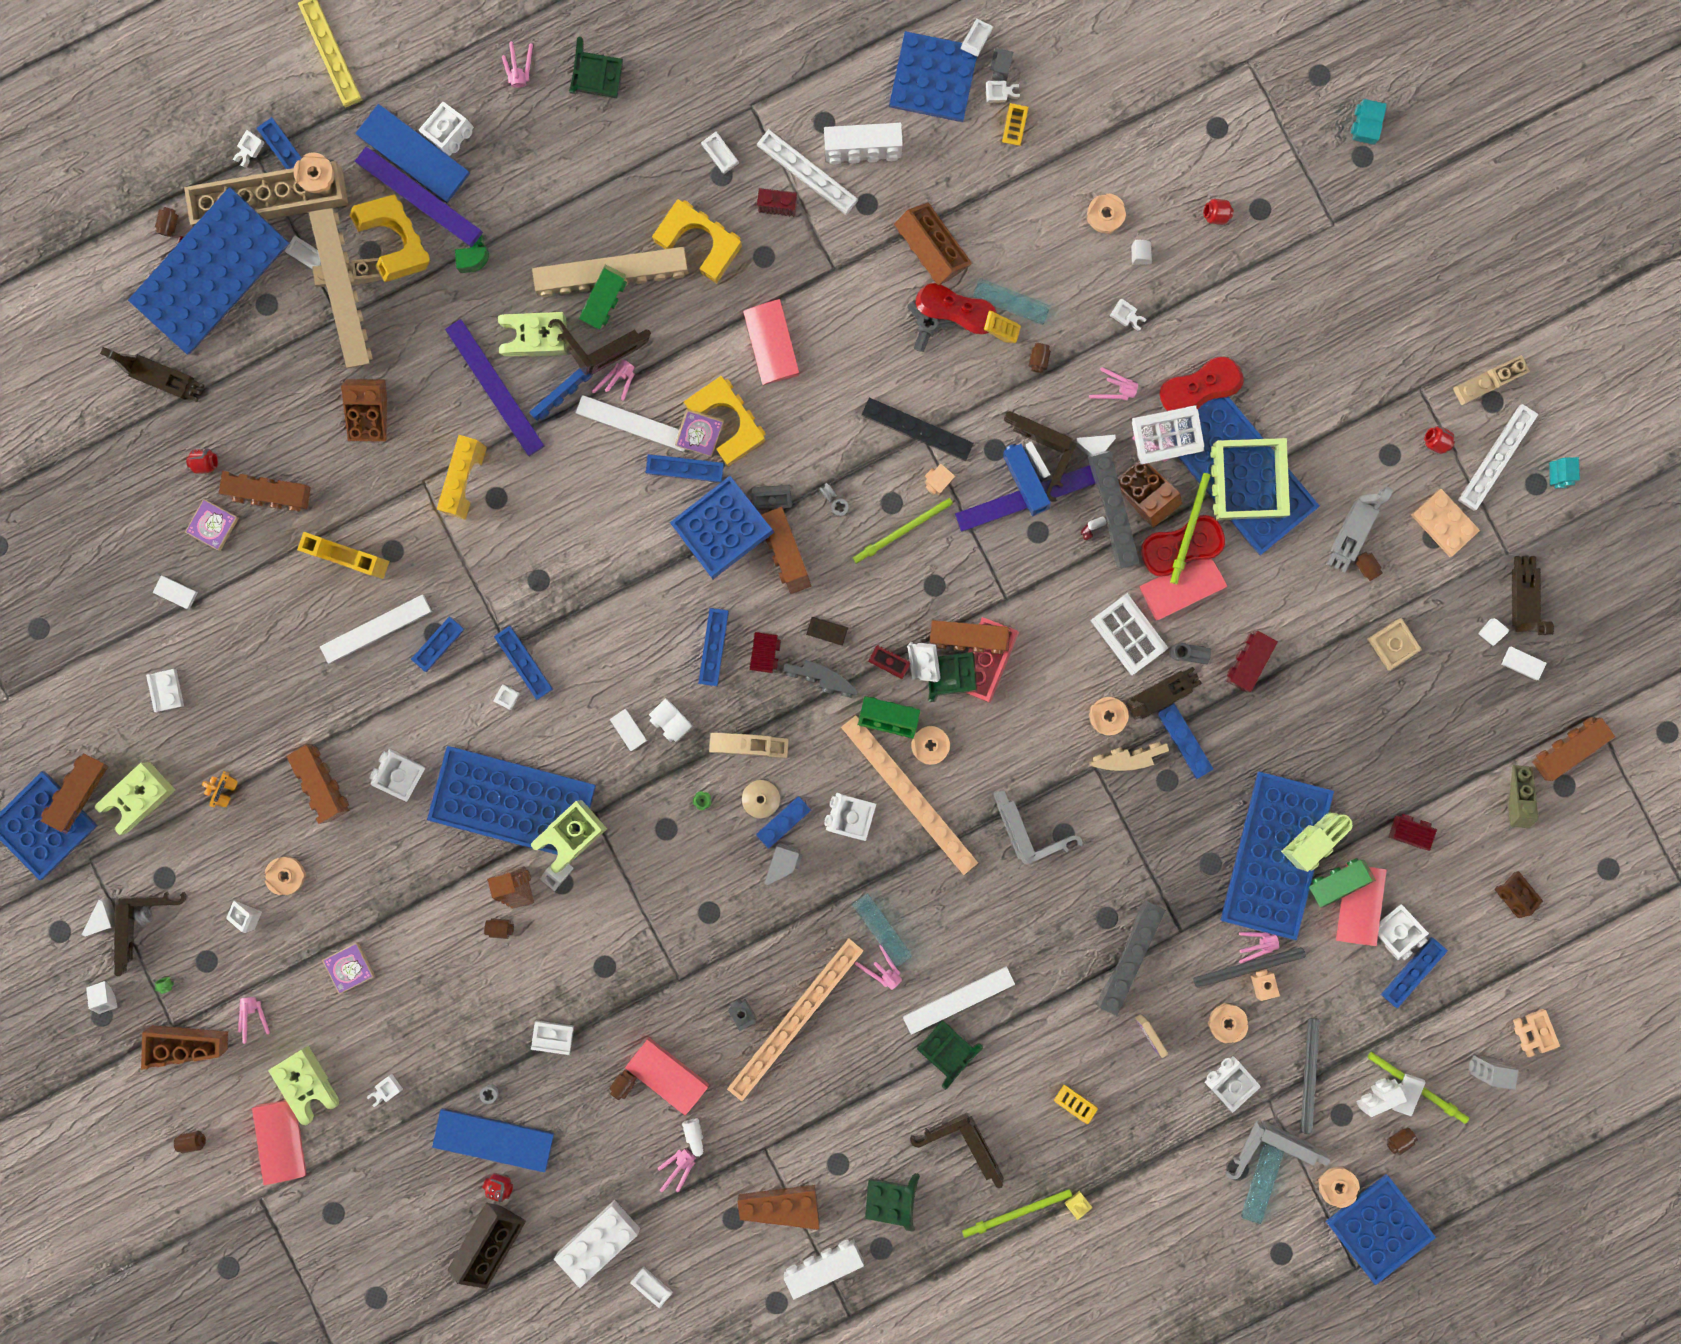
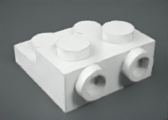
M442 102L418 131L450 156L459 150L460 143L464 139L472 135L474 127L465 117Z
M389 749L388 752L384 751L381 754L379 768L373 769L369 779H372L371 785L407 802L425 767Z
M836 793V796H833L830 801L831 814L825 818L826 830L866 841L876 804Z
M1402 904L1380 921L1378 938L1397 960L1401 958L1406 960L1413 954L1411 950L1414 947L1418 946V948H1421L1428 942L1426 938L1429 933Z
M1233 1056L1224 1059L1221 1067L1217 1071L1210 1072L1205 1081L1232 1113L1261 1087Z
M1384 1078L1376 1081L1375 1085L1371 1086L1374 1094H1365L1360 1100L1356 1101L1359 1109L1373 1117L1407 1102L1404 1096L1406 1090L1395 1079L1389 1080Z

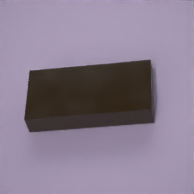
M811 617L806 635L843 646L848 627Z

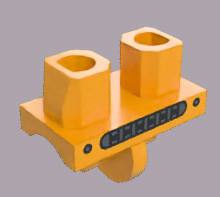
M223 771L217 785L215 784L217 778L214 776L211 777L209 782L203 781L202 786L206 787L205 795L210 796L212 790H214L209 806L214 808L216 805L221 807L228 806L231 797L221 792L223 788L234 791L238 780L229 776V772Z

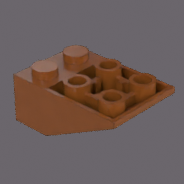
M347 379L341 385L348 441H386L387 392L385 379Z
M1137 461L1118 477L1121 493L1153 528L1183 504L1180 493L1149 463L1140 464V461Z

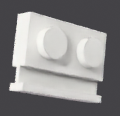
M910 642L907 648L911 663L912 679L920 678V680L938 682L940 671L936 645L925 643L913 644V642Z
M176 669L146 675L154 712L184 707Z
M536 1020L531 1050L570 1055L574 1026Z

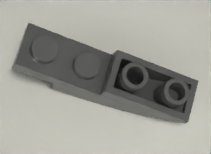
M805 660L804 668L790 664L784 665L783 671L787 672L786 676L798 678V675L806 676L805 680L812 682L820 679L819 687L823 688L822 692L833 694L834 691L842 692L841 696L849 698L857 695L858 691L846 679L825 666Z

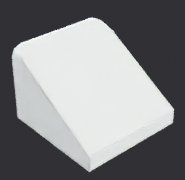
M1494 618L1490 619L1478 634L1494 646L1509 632V629Z

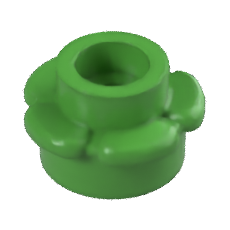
M703 791L697 792L693 798V804L697 806V809L705 810V808H709L712 804L711 795L707 792L703 793Z
M170 977L156 981L154 983L156 986L155 991H159L161 994L171 991L174 981H171Z

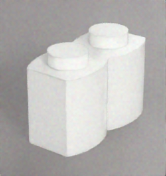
M666 698L649 714L652 717L650 719L651 723L656 728L661 727L665 731L663 735L670 742L673 740L678 742L693 727Z

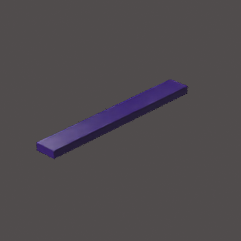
M365 147L355 160L359 166L471 248L483 232L368 147Z
M459 319L445 329L526 454L530 457L545 447L464 322Z
M1090 465L1062 475L1060 482L1064 486L1061 488L1053 486L1050 494L1052 497L1058 498L1096 484ZM1052 479L1041 482L1045 493ZM1016 491L955 513V517L960 531L963 532L1027 509L1028 507L1020 491Z

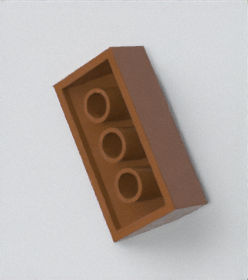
M929 202L908 209L894 223L898 232L909 244L910 249L915 252L921 264L927 269L931 278L938 285L951 280L972 264Z

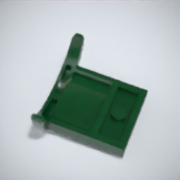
M578 37L569 93L576 95L578 92L618 98L623 59L584 52V40L582 37Z
M973 652L938 656L940 679L938 682L929 681V702H935L937 697L941 695L977 691Z
M941 1020L917 1047V1050L946 1075L942 1083L944 1090L948 1089L961 1071L983 1049L980 1043L972 1047L944 1020Z
M918 1173L913 1174L908 1185L869 1179L865 1219L904 1226L906 1231H915L913 1226V1206L920 1175Z

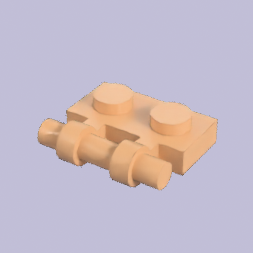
M1541 1009L1526 1015L1528 1023L1524 1025L1521 1018L1513 1020L1515 1033L1519 1035L1522 1042L1520 1044L1521 1048L1525 1051L1527 1057L1535 1055L1533 1048L1536 1047L1540 1053L1560 1047L1546 1010ZM1531 1031L1534 1040L1529 1041L1526 1032Z

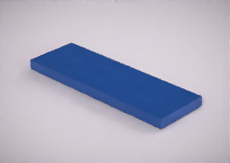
M377 104L355 133L359 138L446 203L450 201L470 174L468 170L380 104Z
M442 1108L432 1148L545 1173L554 1133Z

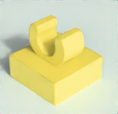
M1080 1191L1065 1202V1205L1077 1220L1092 1209L1091 1204Z

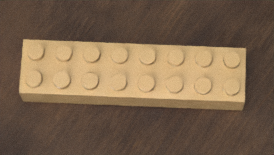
M336 161L331 162L335 173L334 180L330 189L321 193H310L301 188L294 178V168L184 187L190 225L194 227L228 187L237 192L265 220L347 206L348 199L343 169ZM314 169L313 172H310V175L316 177L319 172Z

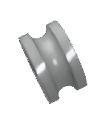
M827 483L824 488H819L820 492L829 502H831L832 497H837Z
M841 498L836 499L831 506L833 514L839 517L846 515L849 509L847 501ZM837 503L845 505L846 508H843V512L840 513L839 510H835L834 507H837Z
M146 906L134 911V917L141 926L153 920L152 914Z
M494 1085L485 1086L480 1092L481 1101L485 1104L493 1103L499 1095L497 1087ZM485 1090L486 1092L491 1090L494 1098H486L487 1094L485 1093Z

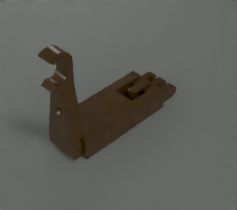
M552 319L548 324L549 328H552V326L559 327L562 334H558L557 341H564L584 375H593L646 345L651 335L648 329L637 333L634 329L587 355L561 320Z
M102 347L100 352L101 355L112 359L125 373L129 374V377L184 400L188 398L198 402L199 399L192 395L193 393L201 395L202 392L195 388L196 386L199 388H204L205 386L187 374L138 354L134 356L116 353L105 347Z
M1008 411L1004 421L1015 426L1013 432L1063 454L1046 491L1049 501L1056 502V497H1052L1050 494L1053 486H1058L1059 488L1064 486L1060 480L1077 443L1072 442L1073 438L1024 416Z
M1515 556L1514 569H1512V626H1515V632H1538V635H1553V622H1541V568H1536V556H1530L1529 562L1528 556H1522V563L1521 557Z
M1194 667L1183 672L1178 671L1130 697V701L1126 702L1134 719H1144L1192 693L1193 688L1202 684L1201 680L1195 683L1192 682V680L1198 677L1197 673L1189 676V673L1195 670Z
M165 892L163 897H121L118 899V904H115L114 974L116 976L126 973L127 963L133 960L134 906L181 905L186 900L185 892L180 894V901H171L168 892Z
M967 1112L931 1132L925 1128L924 1134L927 1138L921 1141H916L915 1136L911 1135V1144L914 1147L920 1148L960 1130L986 1181L992 1179L996 1188H1002L1004 1177L972 1116H968Z

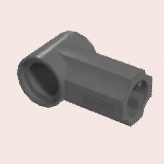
M1178 643L1171 647L1170 655L1177 661L1182 660L1208 665L1211 658V648ZM1178 647L1184 649L1182 657L1177 654Z

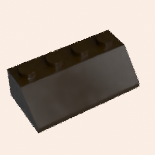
M486 1202L447 1269L456 1283L487 1289L526 1221L501 1205Z

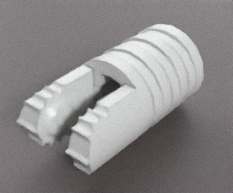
M695 1118L684 1121L682 1126L685 1132L686 1143L690 1144L693 1155L700 1157L704 1151L699 1119Z

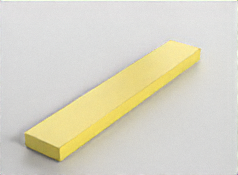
M303 0L299 2L298 5L343 106L346 108L362 101L318 0Z

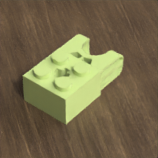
M563 312L504 314L498 316V323L501 326L513 328L517 332L515 340L510 343L501 344L499 354L507 357L568 355L567 346L564 341H557L558 334H562L559 327H548L552 319H559L567 328L566 316ZM548 331L550 334H547V337L544 338L543 334Z
M150 762L140 763L95 805V809L98 812H107L113 807L119 808L122 817L115 830L119 835H124L151 814L175 789Z
M580 800L574 802L531 843V847L534 850L544 848L547 844L554 845L558 851V856L551 865V870L554 873H558L605 832L607 828L589 807ZM576 824L580 826V831H576Z
M1327 813L1314 826L1308 825L1281 852L1296 868L1307 872L1309 870L1313 871L1319 865L1318 861L1323 857L1329 856L1333 852L1332 848L1352 829V820L1347 815Z
M309 1046L268 1070L302 1125L306 1126L313 1120L314 1114L310 1107L312 1099L320 1100L327 1109H333L339 1105L338 1096Z

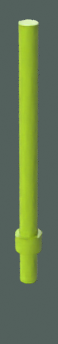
M1203 473L1177 560H1174V570L1170 580L1172 584H1178L1181 571L1185 568L1186 563L1184 561L1211 476L1208 473Z
M950 498L946 499L877 543L866 546L864 551L852 557L854 562L857 564L868 556H874L877 554L876 551L953 505Z
M1370 1052L1368 1054V1059L1403 1081L1405 1076L1403 1072L1375 1053ZM1425 1087L1423 1088L1421 1095L1444 1109V1112L1450 1117L1454 1116L1464 1124L1469 1121V1117L1457 1110L1458 1108L1455 1105L1447 1103Z
M1070 1189L991 1220L985 1222L982 1220L975 1223V1226L962 1230L963 1236L967 1238L977 1233L983 1234L987 1232V1229L1073 1196Z

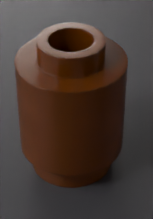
M164 207L163 210L159 209L155 224L156 233L172 237V233H175L179 215L175 214L176 210Z
M1035 343L1031 350L1028 365L1032 368L1031 371L1043 373V370H1047L1051 353L1049 345Z
M1364 552L1357 556L1358 561L1355 564L1369 581L1383 573L1381 571L1382 567L1372 552L1369 554Z
M495 918L486 920L484 934L488 935L489 938L509 939V936L513 935L514 924H511V920Z
M624 1070L622 1073H619L609 1089L612 1091L610 1094L617 1100L625 1099L636 1084L635 1080L637 1078L629 1071Z
M1402 1128L1387 1139L1389 1142L1387 1146L1393 1154L1402 1155L1413 1147L1418 1139L1410 1128Z
M201 1131L180 1134L174 1139L175 1151L182 1154L202 1150L206 1144V1137Z

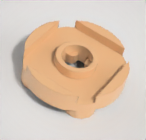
M307 153L300 161L296 162L294 178L301 188L310 193H321L330 189L334 180V168L331 162L323 155ZM314 169L319 172L316 177L310 175V172H313Z
M1114 194L1095 197L1087 210L1088 223L1096 231L1106 234L1119 229L1126 217L1123 201ZM1109 209L1111 217H1103L1101 211Z
M1104 697L1097 700L1091 706L1089 719L1092 727L1098 733L1115 735L1120 733L1126 726L1129 713L1126 705L1120 700L1113 697ZM1108 710L1114 714L1110 722L1108 719H1104V715H1106Z
M927 726L915 733L911 748L919 761L932 765L940 763L947 756L950 750V741L943 730L934 726ZM928 740H932L933 743H936V747H933V751H929V748H925V744L928 743Z
M289 856L274 859L265 869L266 886L277 895H289L297 892L302 887L306 878V872L302 864ZM282 871H283L284 873H285V872H288V874H289V875H288V877H289L288 880H287V879H285V880H282V879H281V878H282V874H281Z
M1224 1003L1216 1007L1210 1014L1208 1027L1212 1035L1223 1043L1238 1042L1245 1037L1248 1031L1247 1016L1236 1005ZM1232 1019L1231 1023L1233 1026L1225 1028L1224 1021Z
M1344 1167L1328 1169L1320 1176L1318 1181L1320 1194L1330 1205L1344 1208L1353 1204L1357 1199L1356 1196L1360 1189L1358 1179ZM1337 1183L1344 1184V1186L1341 1187V1192L1335 1190Z

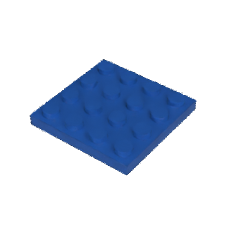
M905 31L889 107L963 122L977 56L962 50V43Z
M731 476L670 522L712 579H715L774 533Z
M41 771L0 812V841L39 881L46 878L98 827L83 810H81L67 834L41 822L42 812L46 807H50L53 802L52 797L54 793L61 789L45 771Z
M1387 1174L1358 1195L1353 1204L1340 1209L1326 1220V1223L1374 1285H1377L1436 1238Z

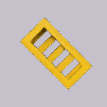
M1009 104L1002 143L1021 146L1029 107ZM1012 111L1022 113V117L1012 115ZM1010 120H1020L1021 124L1012 123ZM1009 126L1020 128L1019 132L1009 130ZM1007 135H1016L1018 140L1007 138Z
M989 311L984 330L1003 342L1016 343L1021 326L1008 318Z
M1065 1084L1054 1099L1057 1104L1086 1124H1089L1098 1110L1095 1104ZM1066 1093H1070L1066 1101L1063 1102L1062 1099ZM1074 1097H1076L1075 1102H1074L1073 1105L1070 1107V1106H1069L1070 1102L1072 1101V1099H1073ZM1083 1102L1080 1109L1076 1111V1108L1079 1105V1103ZM1087 1106L1090 1107L1085 1116L1082 1115Z

